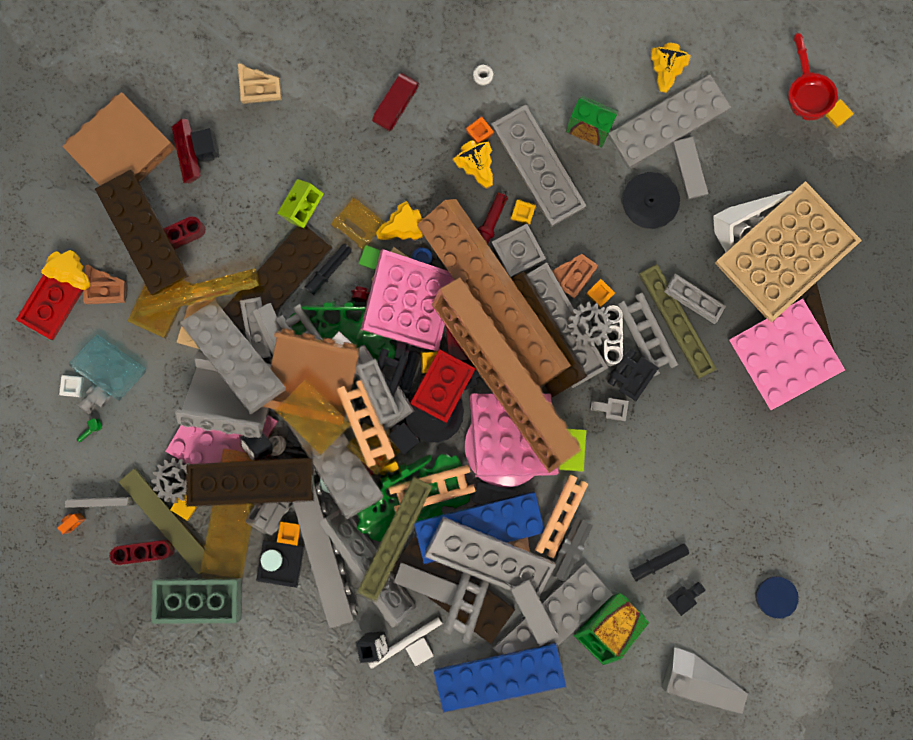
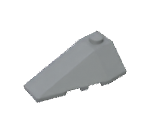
M673 647L662 683V688L666 692L725 710L743 713L748 693L694 653Z

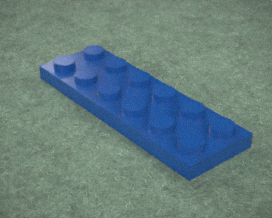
M535 492L414 523L424 564L435 561L425 557V552L443 517L506 543L542 534L544 531Z
M556 643L434 669L443 712L566 687Z

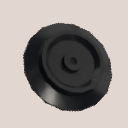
M646 172L637 175L628 182L623 192L622 204L625 214L634 224L642 228L656 229L666 226L675 218L680 208V195L677 186L670 178L660 173Z
M417 390L410 396L409 403H411ZM459 399L448 422L445 423L411 404L414 412L405 417L408 428L416 437L426 442L439 443L450 439L458 432L463 422L464 409Z

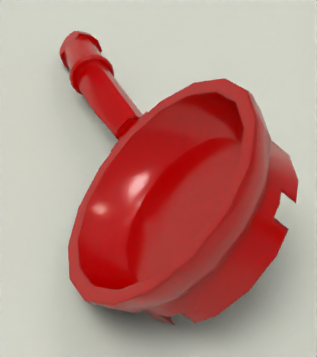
M796 33L793 40L797 47V54H799L802 75L792 83L788 92L790 107L795 115H800L804 120H817L828 114L835 107L838 100V90L834 82L827 76L813 72L810 73L806 53L807 48H805L803 35Z

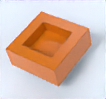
M482 116L466 128V132L476 144L483 143L494 134V131Z
M70 513L61 520L62 524L58 529L62 534L71 533L85 518L81 513Z

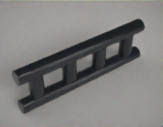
M382 348L377 364L381 373L384 365L395 368L391 380L384 378L392 398H394L408 358L400 355L399 361L389 358L388 354L390 351ZM362 401L359 410L366 408L364 401ZM370 416L358 419L361 427L363 423L374 427Z

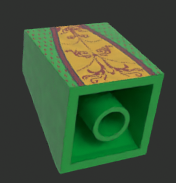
M581 96L572 112L566 132L602 148L618 111Z
M617 593L611 596L573 636L602 665L621 660L649 622L641 611L635 609L630 604L626 596Z

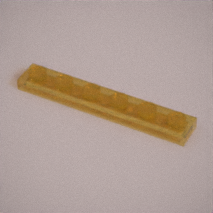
M256 268L158 293L154 296L139 298L136 301V313L138 317L151 316L157 312L169 311L176 307L192 305L195 302L211 300L218 296L252 289L259 286Z

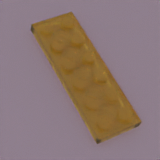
M223 448L220 463L252 461L244 451ZM255 504L212 506L200 572L243 578L252 526L245 523Z

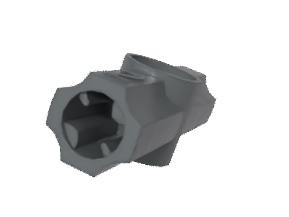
M576 517L568 536L563 539L559 547L558 557L554 562L556 566L551 575L565 582L567 581L575 562H578L583 553L584 543L593 525Z

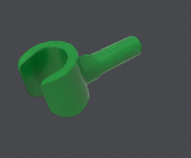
M99 418L91 419L87 422L89 429L77 438L78 442L83 441L89 434L102 429Z

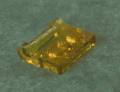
M353 197L343 211L332 221L331 226L335 229H340L358 244L357 247L363 250L365 245L370 243L375 237L376 231L385 222ZM347 218L366 233V236L362 238L347 226L344 220Z

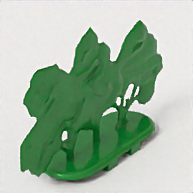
M327 301L324 305L301 306L303 310L316 311L317 314L310 318V321L317 323V320H319L316 330L322 339H332L340 332L351 343L356 345L355 348L364 344L376 361L382 348L390 351L388 354L389 358L395 359L396 349L390 343V338L361 330L367 305H356V301H348L345 305H336V301ZM340 310L339 323L329 324L323 319L324 311ZM346 310H362L363 314L360 320L356 322L346 317ZM301 321L291 326V329L297 335H302V333L307 331ZM322 322L325 323L326 328L321 326Z
M441 454L437 457L435 466L432 469H425L423 466L432 459V455H427L408 466L406 463H403L399 466L400 471L391 476L388 473L382 476V481L376 485L382 493L383 499L357 513L360 522L356 529L362 534L368 533L371 540L381 542L395 515L394 506L400 505L398 497L387 496L385 489L397 482H406L404 478L419 470V477L422 478L429 473L436 474L461 467L462 464L458 457ZM457 476L445 479L447 491L459 488ZM437 482L430 483L429 485L432 488L428 497L440 494ZM466 494L424 506L416 521L443 515V506L453 508L462 506L470 501V495ZM388 499H392L394 503H389ZM383 500H385L387 504L386 511L380 512V504L382 505L384 503ZM376 506L377 512L374 513L373 508Z

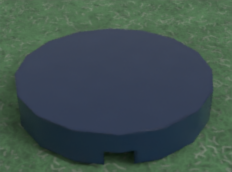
M773 576L758 585L756 603L765 615L780 619L790 616L796 610L799 602L798 592L789 580Z

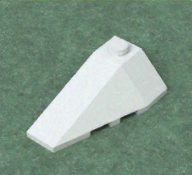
M787 191L729 207L714 215V233L725 252L733 247L793 192Z

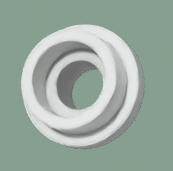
M487 65L478 66L474 70V80L480 85L489 84L493 79L492 69ZM485 73L487 77L481 78L480 74Z
M272 436L269 439L272 443L273 453L271 455H280L286 447L285 438L282 436Z

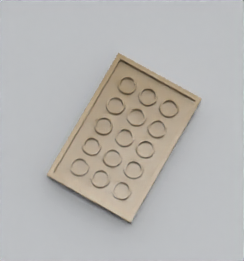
M805 181L721 256L715 264L766 319L773 322L862 240Z

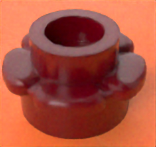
M357 286L351 290V299L357 302H367L370 293L367 292V288Z

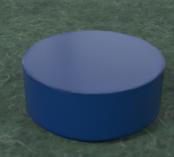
M421 247L413 252L412 259L430 265L432 263V254L427 248Z

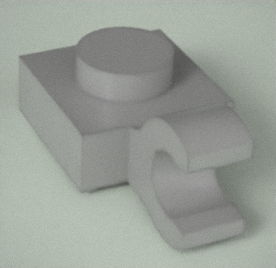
M607 398L606 403L591 402L590 410L605 412V419L625 422L629 401Z

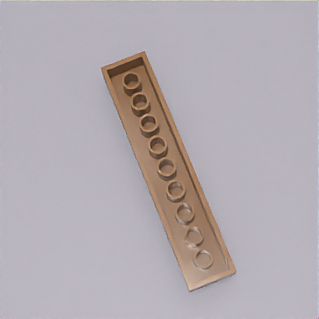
M456 199L444 200L417 224L453 279L461 278L463 283L465 282L469 286L473 297L479 300L483 311L487 316L491 317L494 327L499 333L503 334L506 344L511 350L515 351L518 361L529 371L530 378L535 384L541 388L571 366Z
M458 278L439 289L432 303L433 308L548 473H551L579 453L581 448L579 447L578 440L571 436L567 430L566 423L559 419L553 405L542 395L541 388L530 378L529 371L518 361L517 354L506 344L505 337L494 327L493 320L485 314L479 300L475 299L471 294L469 286L465 282L463 283L461 278Z

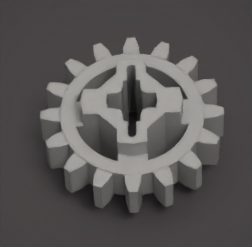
M587 302L585 308L580 304L577 307L578 310L574 309L571 312L573 316H569L567 319L572 322V324L567 326V329H572L569 336L575 335L576 339L574 342L582 341V347L587 343L590 348L595 343L599 346L602 344V340L606 341L608 339L606 334L612 332L608 326L612 325L613 322L607 320L610 313H603L605 307L599 310L598 303L591 307L590 302ZM589 312L587 317H579L582 313ZM591 319L590 322L593 327L589 330V325L586 323ZM592 333H600L599 336L590 338Z
M172 458L171 462L164 460V466L157 465L159 472H153L157 477L151 480L152 483L157 485L153 488V491H160L157 497H164L166 502H170L172 499L173 503H178V499L186 501L185 460L180 459L178 462L177 458ZM169 477L176 478L181 483H174L172 482V480L169 479Z

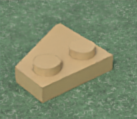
M238 64L242 104L282 100L281 84L278 77L266 75L257 69L253 70L245 67L243 64Z

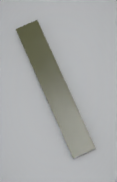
M658 264L639 273L638 275L696 378L700 379L717 370L680 303L664 292L668 282Z
M136 468L119 481V484L198 575L216 561L179 517L170 510L171 508L162 498L157 497L158 493L153 491V487Z
M413 477L357 593L375 602L377 601L430 493L431 485Z

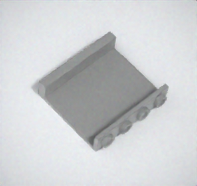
M197 352L195 356L197 368L182 410L176 409L175 412L178 424L185 427H199L207 431L217 430L226 434L234 433L249 438H261L269 408L261 407L250 414L206 356L201 352Z

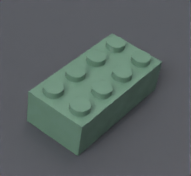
M158 578L153 580L151 624L239 622L241 620L242 578Z

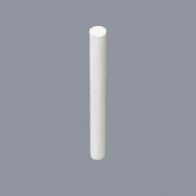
M435 618L391 646L389 652L379 662H368L370 668H374L442 625L440 618Z

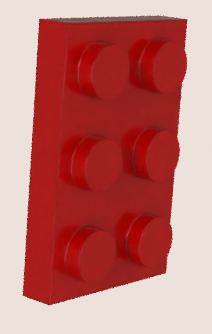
M43 274L16 320L48 339L54 340L83 290L73 287L68 282H60Z
M439 349L410 404L447 423L476 368Z

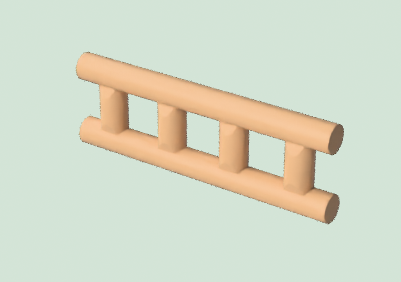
M360 380L356 382L358 389L346 392L345 387H341L337 391L368 467L376 465L374 458L386 454L389 460L394 458L395 454L383 425H380ZM362 396L366 408L354 411L350 400ZM370 415L374 427L362 431L358 419ZM378 435L382 446L370 451L366 439Z
M469 465L418 478L427 484L437 482L440 493L427 497L423 507L476 492L474 484L467 486L464 475L470 473ZM457 476L459 488L447 491L445 479ZM411 481L389 487L390 495L397 493L399 504ZM399 505L394 506L395 513H396V511H397Z
M571 474L535 549L540 553H543L545 548L549 549L547 556L553 559L588 486V483L581 481L579 486L576 485L577 477ZM572 491L575 495L571 503L568 504L566 502ZM562 510L566 511V514L564 516L562 523L558 522V519L561 515ZM555 529L557 530V534L553 542L549 541V538L553 530Z

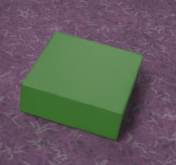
M365 245L359 265L376 270L381 250Z

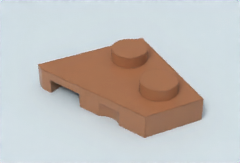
M580 254L571 261L552 270L563 291L576 299L599 266L583 254Z
M85 265V274L90 281V287L83 292V302L85 304L126 303L127 283Z

